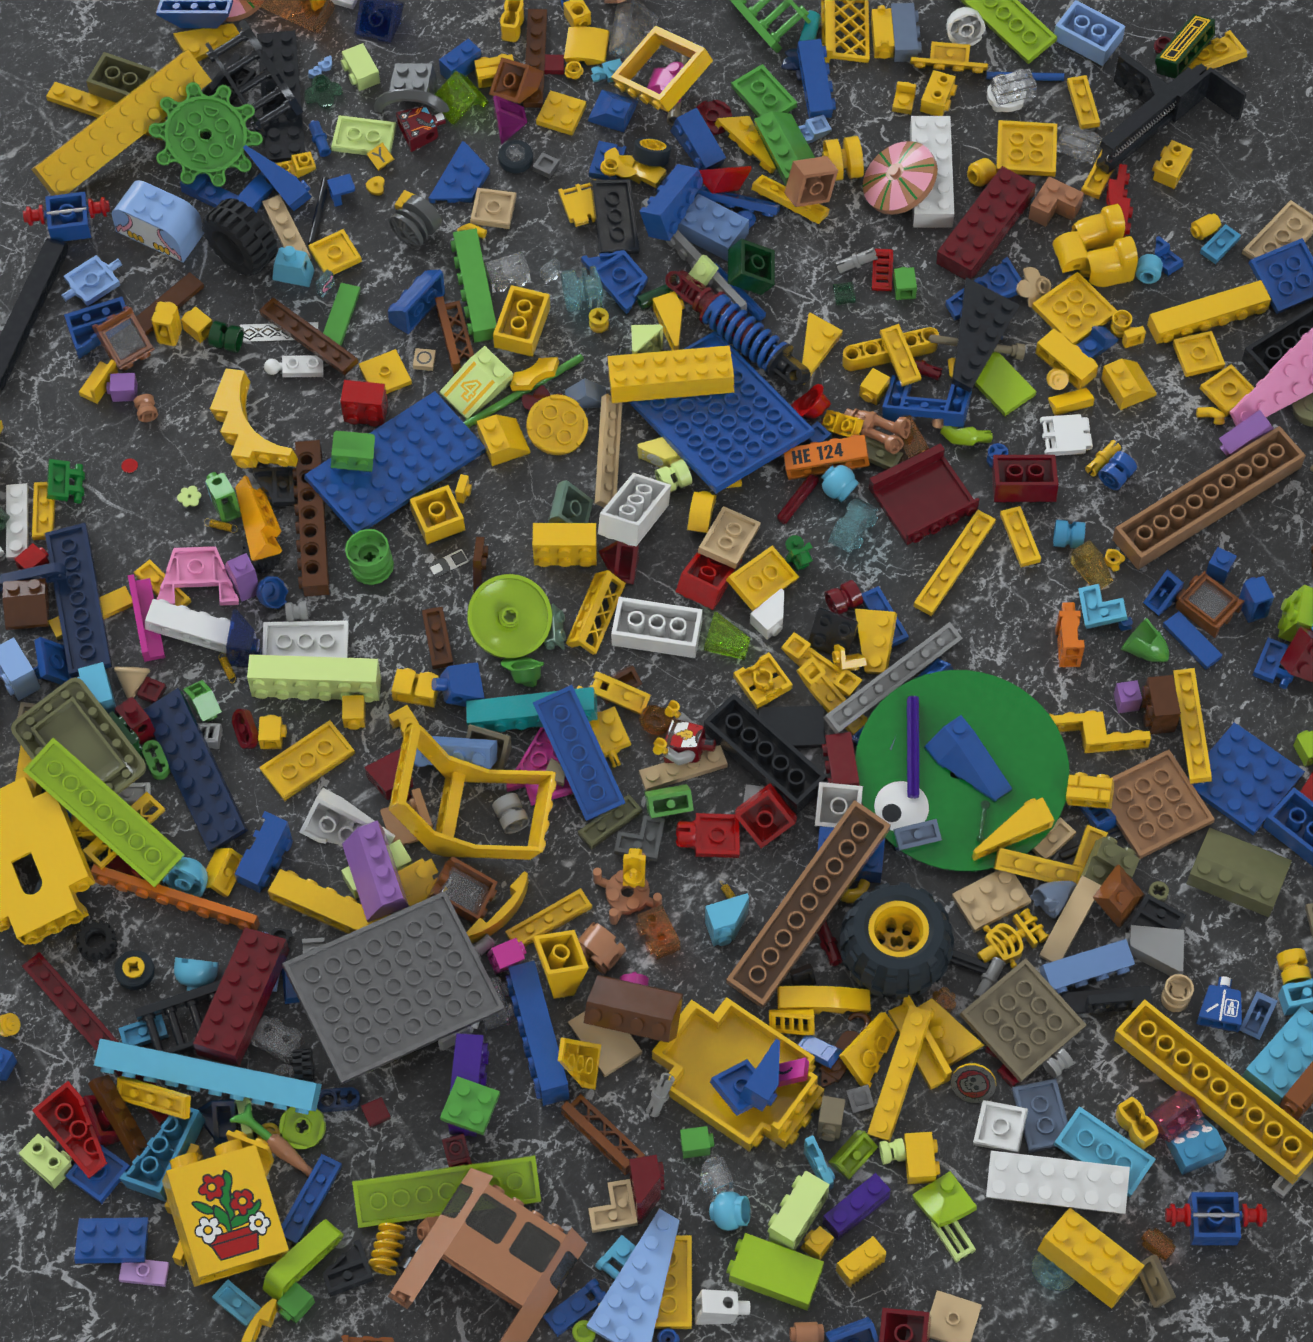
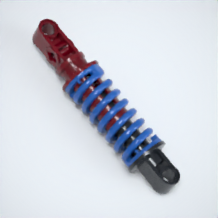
M684 270L671 271L666 275V285L685 302L691 304L695 312L700 313L699 321L702 324L709 325L711 330L717 331L720 337H725L727 343L733 344L736 350H741V353L749 357L751 362L757 363L760 369H764L767 376L772 377L779 374L791 385L804 384L809 381L811 376L810 370L792 356L793 346L787 342L779 344L780 338L778 335L771 337L772 332L770 329L763 330V323L758 322L755 324L756 319L754 316L747 317L748 313L746 310L739 311V304L733 303L725 292L714 293L712 288H706L703 283L693 278ZM677 275L680 279L679 284L676 282ZM797 370H798L799 373H800V379H799V380H798L797 377H796V372H797Z

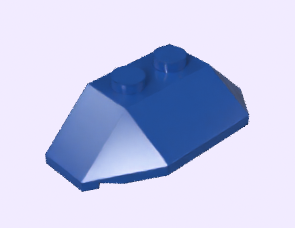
M160 0L156 14L180 28L217 29L229 16L233 0Z

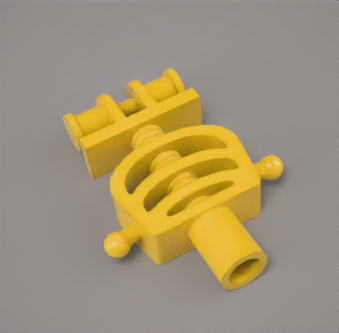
M1027 908L1020 913L1025 922L1021 920L1018 914L1013 916L1012 921L1018 928L1017 931L1005 923L996 925L992 930L989 925H984L983 930L988 932L985 937L988 947L979 951L976 955L978 959L983 960V963L989 962L993 957H997L1006 964L1010 963L1011 968H1015L1017 966L1015 960H1018L1023 952L1022 938L1025 937L1034 949L1038 944L1034 935L1039 938L1040 943L1046 941L1049 935L1044 932L1042 924H1036L1038 918L1036 916L1033 917L1030 909ZM1015 943H1016L1017 946H1018V951H1017V952H1015V947H1014V944H1015Z

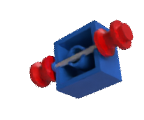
M85 192L45 196L46 210H44L43 204L34 210L30 206H26V211H23L24 222L28 223L29 226H33V223L36 221H40L44 225L47 219L50 238L62 242L92 238L90 217L91 219L95 218V214L99 213L107 217V212H111L109 200L105 201V197H101L100 201L94 202L91 198L87 200Z
M1191 1192L1188 1203H1185L1183 1208H1176L1174 1203H1170L1169 1208L1165 1209V1221L1170 1223V1227H1175L1177 1222H1184L1186 1227H1190L1191 1245H1238L1241 1239L1240 1221L1242 1227H1247L1249 1222H1255L1257 1227H1262L1263 1223L1267 1222V1210L1262 1207V1204H1257L1256 1208H1248L1247 1204H1242L1241 1211H1239L1238 1192Z

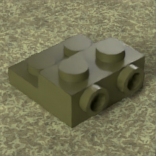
M1103 837L1095 841L1082 875L1102 885L1116 865H1120L1132 878L1140 858L1135 856L1133 849L1118 846V841L1115 838Z

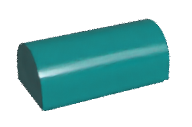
M808 11L807 17L811 22L808 24L805 21L799 41L816 39L822 19L820 14L815 11Z

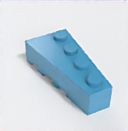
M190 1107V1118L187 1119L168 1116L161 1125V1130L154 1138L152 1137L149 1140L145 1150L140 1156L137 1155L130 1169L119 1178L126 1188L165 1202L167 1201L162 1180L166 1171L171 1169L169 1161L177 1156L186 1154L190 1144H195L206 1121L200 1111Z

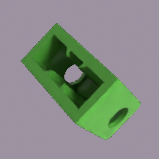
M210 473L205 483L221 522L227 523L241 517L235 491L225 473ZM227 498L228 502L223 505L221 499Z

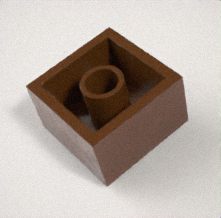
M1173 675L1147 677L1146 684L1142 687L1143 695H1141V708L1145 709L1143 716L1144 726L1148 727L1150 735L1175 732L1181 712Z

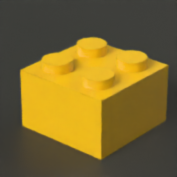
M449 485L410 499L411 512L426 545L465 531L464 517Z

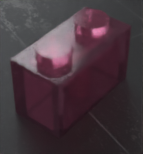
M1179 1090L1147 1116L1156 1124L1158 1137L1170 1142L1200 1119L1203 1114L1196 1099Z

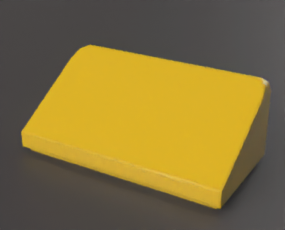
M1087 388L1048 398L1054 416L1091 407L1095 400Z

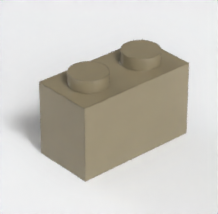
M829 1096L822 1097L817 1136L821 1137V1139L826 1141L839 1140L845 1099Z

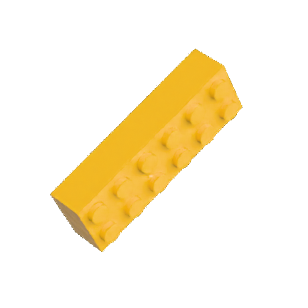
M730 345L607 356L612 403L734 393V372Z

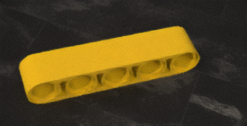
M933 327L903 333L907 344H912L908 346L913 357L933 353L938 348L937 343L928 341L930 335H939L938 330ZM882 338L846 346L843 350L842 366L848 371L891 363Z

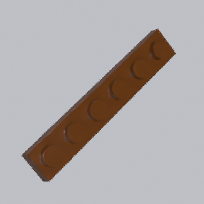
M528 9L525 64L544 72L547 9ZM545 72L543 73L538 90L523 101L524 107L542 108Z
M272 298L259 310L261 316L344 376L359 363L357 357L275 298Z

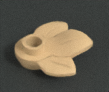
M1026 267L1023 269L1025 279L1018 283L1016 291L1021 297L1028 298V306L1032 307V303L1050 291L1051 283L1049 279L1041 276L1036 268Z

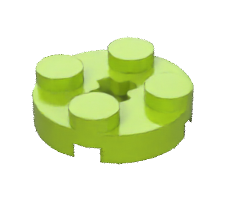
M295 1107L287 1109L281 1116L279 1130L283 1138L295 1149H308L316 1146L325 1134L326 1122L324 1114L318 1108L316 1111H309L308 1115L295 1112ZM305 1120L308 1129L301 1133L297 1123Z

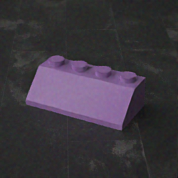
M378 820L357 828L342 843L366 920L370 922L409 907L385 831Z

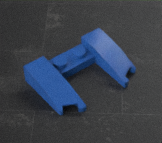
M262 171L246 186L239 196L221 187L214 186L211 183L210 177L206 174L197 175L192 184L187 185L182 183V181L180 182L183 193L214 208L224 199L232 198L238 199L239 202L243 201L248 207H252L256 213L262 206V201L266 200L274 190V186L268 184L265 180L266 176Z
M892 375L882 406L883 418L896 421L899 417L904 416L943 419V426L964 427L972 390L969 393L951 384L947 400L910 397L912 384L902 387L900 381H896L895 375Z

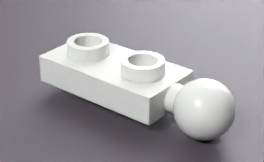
M317 355L282 356V363H279L276 359H268L264 364V369L270 375H275L282 371L283 377H323V360Z

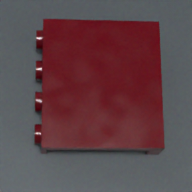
M941 443L869 479L868 489L906 545L917 543L925 536L935 534L941 528L953 525L959 519L971 516L978 510L980 499H973L944 457L945 449Z

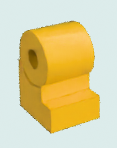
M408 705L389 714L390 724L394 729L398 726L401 728L402 737L404 736L405 729L411 724L419 725Z

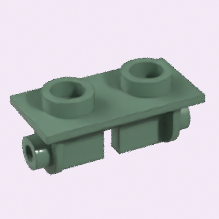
M551 604V630L544 641V645L548 650L554 649L557 645L564 650L566 634L563 629V622H565V615L556 605Z

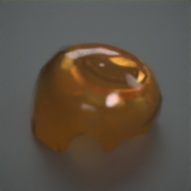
M649 705L641 712L640 724L649 734L662 735L668 731L674 717L666 716L665 709L667 707L661 708L657 705Z

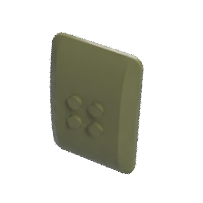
M75 677L67 680L17 718L11 726L12 734L32 760L52 738H55L116 794L130 786L146 771V763L80 678Z

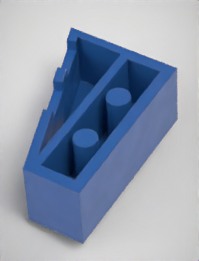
M122 296L64 314L79 359L101 345L92 325H100L107 320L108 316L112 314L117 315L124 311L123 307L126 305ZM130 319L107 331L105 334L108 339L130 325Z

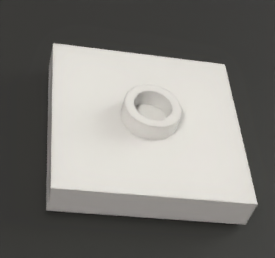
M983 1100L973 1144L975 1146L1019 1154L1028 1109Z

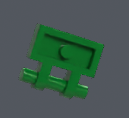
M49 459L46 499L68 501L70 494L74 496V503H82L85 491L83 487V480H85L83 465L76 464L75 469H70V461ZM69 478L74 480V485H69Z

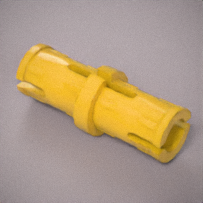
M1111 440L1102 451L1096 454V458L1085 467L1086 472L1089 474L1093 471L1090 475L1095 477L1104 465L1109 463L1112 456L1121 450L1120 444L1117 443L1114 446L1116 441Z

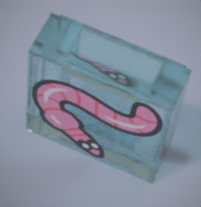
M328 269L315 282L317 295L322 298L335 284L333 272Z

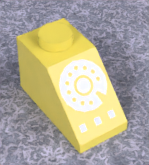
M663 437L637 444L638 457L658 467L667 466L670 468L671 463L682 459Z

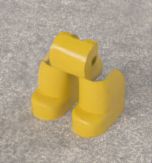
M1119 204L1105 206L1100 214L1078 220L1073 224L1071 232L1064 233L1053 241L1052 246L1059 260L1062 273L1074 270L1091 271L1089 282L1097 287H1108L1134 280L1138 263L1137 248L1131 236L1123 238L1125 220Z

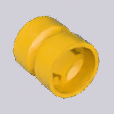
M1288 949L1276 956L1279 969L1283 970L1281 973L1283 985L1291 982H1303L1312 978L1309 967L1305 966L1308 961L1304 949Z

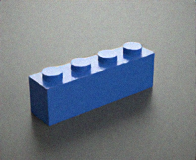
M821 39L798 41L797 54L808 119L824 115L825 118H832L833 110H836L835 98H831L830 92H833L832 81H828L827 76L830 75L829 63H825L824 57H827L826 46H822Z

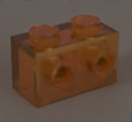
M662 904L638 914V923L635 925L639 935H644L647 941L645 946L650 955L653 954L655 959L658 960L680 950V940Z

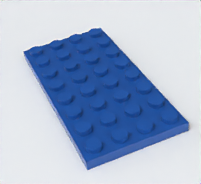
M434 391L369 433L375 436L372 472L331 468L330 458L306 473L305 480L347 528L355 534L360 530L369 529L410 502V499L421 495L485 453L486 448Z

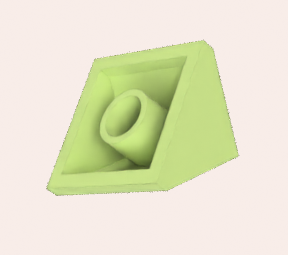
M631 325L632 354L660 352L663 349L662 325Z

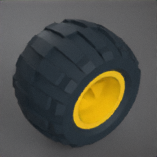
M899 882L898 885L889 886V883L875 886L872 892H864L855 900L853 907L846 912L841 926L840 954L846 969L851 971V977L860 987H867L871 990V994L881 998L883 996L894 997V1000H900L912 994L919 996L928 991L932 984L937 983L943 977L952 959L954 931L952 924L949 923V916L945 908L939 901L935 902L931 893L923 888L920 890L911 887L910 883ZM893 928L895 931L890 933L886 929ZM908 931L911 934L906 936L902 932ZM878 939L884 940V943L881 944ZM909 945H914V946H915V947L912 948V949H909V948H908Z

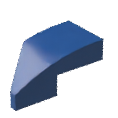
M1157 236L1155 255L1163 263L1162 271L1169 276L1183 267V260L1170 250L1169 243L1160 236Z

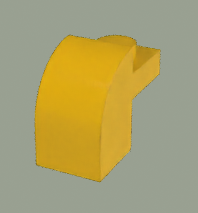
M708 491L694 492L687 530L708 533L717 495H712Z

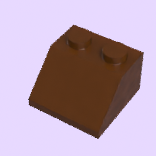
M45 578L3 582L2 599L6 630L49 626L50 594Z

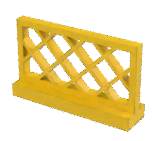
M821 0L822 46H826L827 57H824L825 62L829 63L830 59L869 63V1L837 0L845 4V6L840 8L835 4V0ZM862 3L864 8L859 11L853 4ZM850 8L855 14L849 17L844 11ZM839 14L846 20L841 24L835 19ZM857 17L864 21L860 26L854 21ZM848 23L855 28L851 33L844 27ZM839 30L846 35L842 39L835 34ZM859 32L864 39L859 41L853 35ZM850 39L856 45L850 48L844 42ZM841 46L846 52L836 53V48ZM860 48L864 52V56L857 55L854 51Z

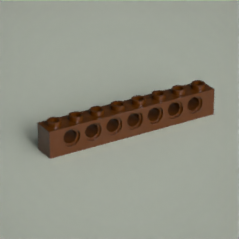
M320 440L295 442V450H293L298 458L296 468H293V479L297 480V486H294V497L298 498V503L294 504L295 516H299V522H295L296 534H300V540H296L297 552H301V558H297L298 571H302V576L298 577L299 589H303L305 597L330 595L325 501L309 483H304L306 482L305 474L322 464ZM311 571H317L315 574H309Z

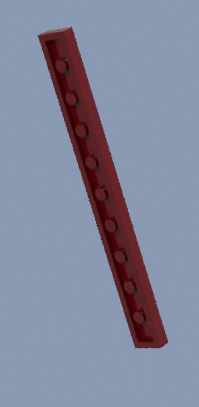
M40 952L22 965L24 971L96 1053L100 1039L119 1042ZM114 1070L118 1077L122 1076V1071ZM136 1074V1077L132 1078L135 1080L156 1085V1083L144 1081V1076ZM146 1108L160 1125L169 1116L168 1114Z

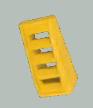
M814 1008L769 1010V1026L779 1033L815 1035ZM776 1017H780V1025H776ZM785 1018H789V1025H785ZM794 1018L798 1019V1025H794ZM803 1019H807V1024H803Z

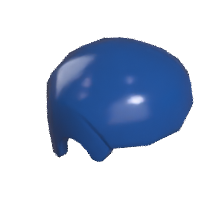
M267 576L259 582L256 595L258 601L263 606L279 609L287 603L285 598L288 590L280 578Z

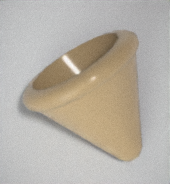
M139 667L114 668L127 699L130 697L135 698L150 670Z

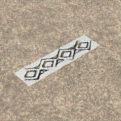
M309 322L318 329V322ZM274 324L240 325V327L244 328L243 342L295 340Z

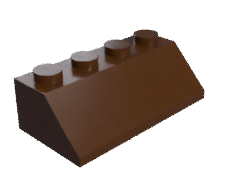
M598 975L587 999L583 1023L669 1043L677 1038L683 994Z

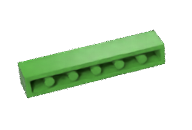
M477 228L453 232L454 240H451L450 243L452 253L456 252L457 257H454L455 269L459 268L460 273H457L458 284L463 285L464 289L460 290L462 302L467 304L464 307L465 318L470 319V323H467L468 333L473 335L474 343L493 340V333L497 324Z

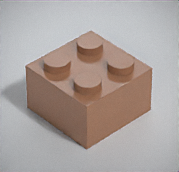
M828 156L793 161L784 193L795 207L829 202L838 169Z

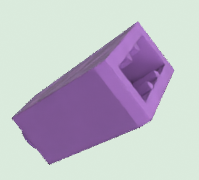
M1258 410L1220 437L1219 440L1223 444L1220 448L1226 456L1233 455L1274 428L1261 410Z
M247 553L227 561L224 566L226 573L241 602L256 596L258 580Z

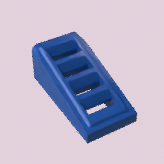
M1079 806L1092 827L1105 832L1116 827V816L1110 809L1094 808L1089 810L1093 807Z

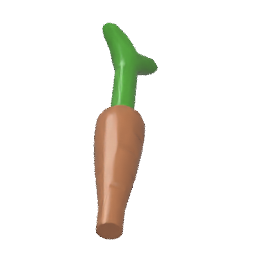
M251 1103L245 1106L243 1113L230 1119L231 1123L244 1124L250 1127L268 1143L274 1155L309 1177L313 1169L302 1159L297 1151L281 1135L271 1134L254 1120Z

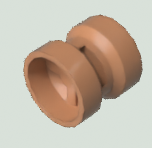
M142 394L134 399L139 421L150 422L157 418L158 413L156 407H154V397L151 394Z

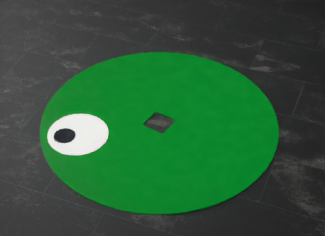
M947 670L926 674L912 679L891 692L879 703L865 723L858 741L855 757L859 785L863 786L861 801L863 806L891 824L890 831L885 838L897 848L893 829L937 819L941 841L900 851L927 865L954 871H979L994 868L997 851L973 861L972 854L974 849L1030 799L1036 798L1038 800L1043 797L1054 818L1053 828L1066 802L1068 778L1070 775L1068 755L1063 738L1056 724L1041 704L1020 687L1007 680L970 670ZM908 696L919 697L920 795L916 799L908 798L907 796ZM960 715L975 731L1012 787L1009 793L996 802L974 789L965 780L950 777L951 771L939 766L924 748L945 725ZM1052 828L1007 846L1004 849L1026 854L1035 848Z

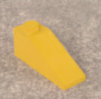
M674 291L653 298V311L659 324L663 326V333L671 350H679L682 310L685 309L682 298H678Z

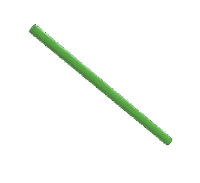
M578 354L559 365L554 377L541 380L532 390L515 391L463 423L468 428L477 424L478 420L489 417L521 398L523 394L530 393L584 361L583 356Z

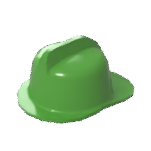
M529 657L503 659L501 661V666L510 670L515 683L528 687L536 686L537 680L541 677V666L544 665V662H539Z

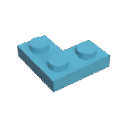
M1099 584L1078 588L1086 629L1128 620L1123 598L1103 602Z

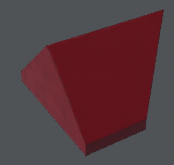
M616 541L598 551L611 573L625 583L634 584L639 561V544L635 547Z

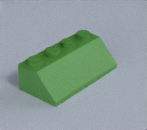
M771 111L755 118L754 122L786 186L793 161L815 158L792 114Z

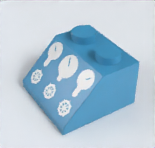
M1204 1117L1162 1133L1182 1175L1222 1159L1227 1151L1217 1129Z

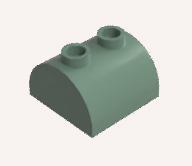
M569 481L559 482L556 487L548 523H588L593 499Z

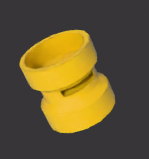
M1126 310L1116 311L1112 316L1111 333L1116 337L1123 338L1124 331L1131 328L1132 315Z

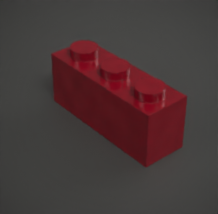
M851 732L825 735L826 744H822L823 757H828V761H825L826 774L831 775V778H827L828 783L860 786Z

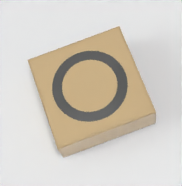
M416 348L413 369L433 371L436 350Z

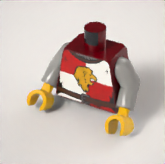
M671 700L665 709V714L668 717L675 716L676 718L672 719L665 740L658 737L654 741L653 752L656 755L663 753L664 763H675L677 765L697 763L700 761L703 751H715L716 740L706 738L705 728L692 721L683 712L680 713L678 711L680 709L679 703Z

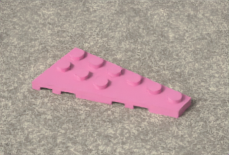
M1313 327L1269 370V373L1256 384L1257 386L1249 394H1246L1230 411L1235 426L1258 410H1261L1264 416L1268 417L1313 393Z

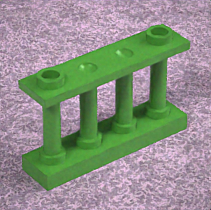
M730 0L776 53L783 49L778 43L780 38L801 18L808 24L811 22L807 17L809 12L802 5L798 7L793 0H784L764 20L761 19L760 21L756 18L758 12L771 0H759L753 7L750 6L749 8L745 5L747 3L746 0ZM792 5L797 12L775 33L772 32L770 34L767 31L769 25Z

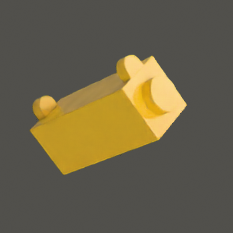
M880 5L878 9H872L871 13L874 58H893L895 45L891 8L886 9L884 5Z

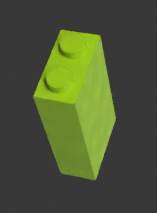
M745 1233L743 1240L738 1239L734 1251L738 1254L735 1261L730 1260L726 1272L730 1274L729 1282L808 1311L823 1270L824 1261Z

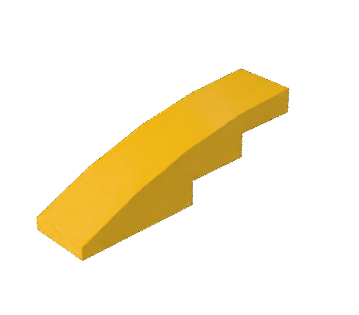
M779 986L777 988L778 1009L814 1008V1014H820L822 1011L844 1014L846 1011L864 1012L867 1014L871 1011L870 990L834 986Z

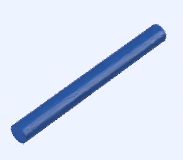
M986 72V79L993 80L1000 76H1011L1015 78L1014 80L1064 81V73Z

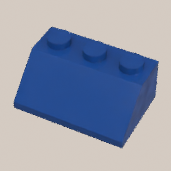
M440 269L427 270L421 276H417L412 286L408 290H404L400 299L389 307V323L409 334L436 305L435 298L445 295L443 271Z

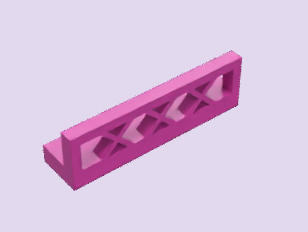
M134 574L128 575L144 662L165 658L161 634L145 630V619L154 599L151 580L147 578L135 581Z

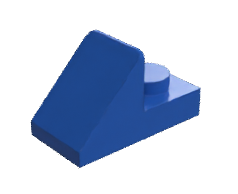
M1093 326L1091 335L1077 344V346L1085 355L1095 359L1116 344L1119 339L1105 326Z

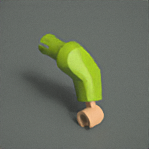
M943 419L932 420V426L941 429L940 433L952 444L973 446L975 443L992 442L993 434L991 430H976L973 426L963 428L943 426Z

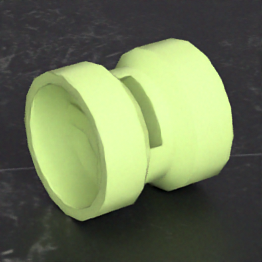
M902 1138L895 1139L889 1143L887 1141L879 1142V1151L883 1165L890 1164L893 1160L898 1162L906 1161V1152Z

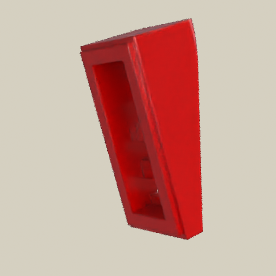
M875 249L878 259L873 260L872 290L892 291L893 250ZM876 280H888V283L876 282Z

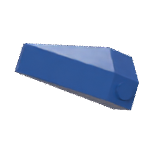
M962 715L945 725L925 745L924 748L939 766L947 768L956 777L962 778L992 801L996 802L1012 790V787L981 740Z

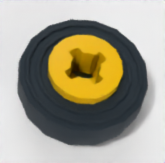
M131 950L118 958L115 963L114 973L122 987L129 990H139L151 983L155 973V966L147 953L140 950Z

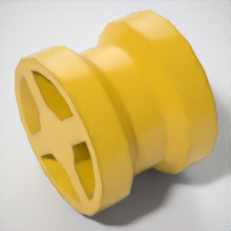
M594 308L589 313V327L593 332L602 333L609 327V314L604 308Z

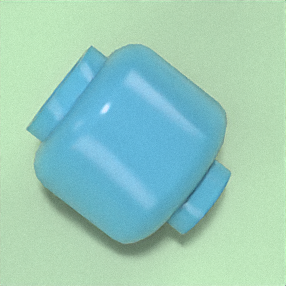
M1142 255L1138 259L1135 272L1137 279L1146 284L1157 282L1162 274L1163 263L1156 255Z

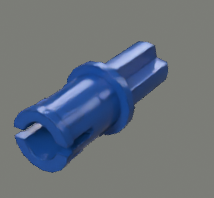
M312 120L308 125L313 136L312 142L316 144L320 156H328L331 153V149L326 140L327 135L323 132L320 122Z

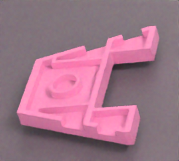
M216 546L173 548L156 600L163 599L175 605L174 588L218 586L220 606L239 605V598L233 589V584L226 573Z

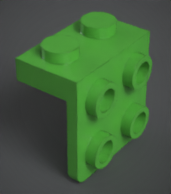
M335 431L333 435L331 468L372 472L375 436L369 433Z

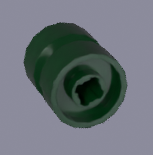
M214 321L210 328L208 344L211 347L219 349L224 347L227 351L238 353L244 339V328L235 325L228 327L227 323Z

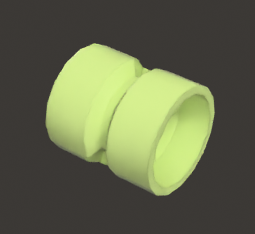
M683 459L671 463L670 468L664 466L655 470V476L658 481L671 485L670 493L676 491L677 487L683 488L692 484L689 468Z

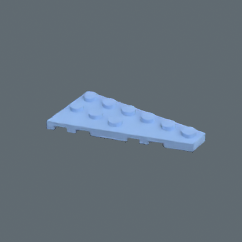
M661 1209L658 1210L587 1324L588 1329L610 1342H652L679 1227V1220Z

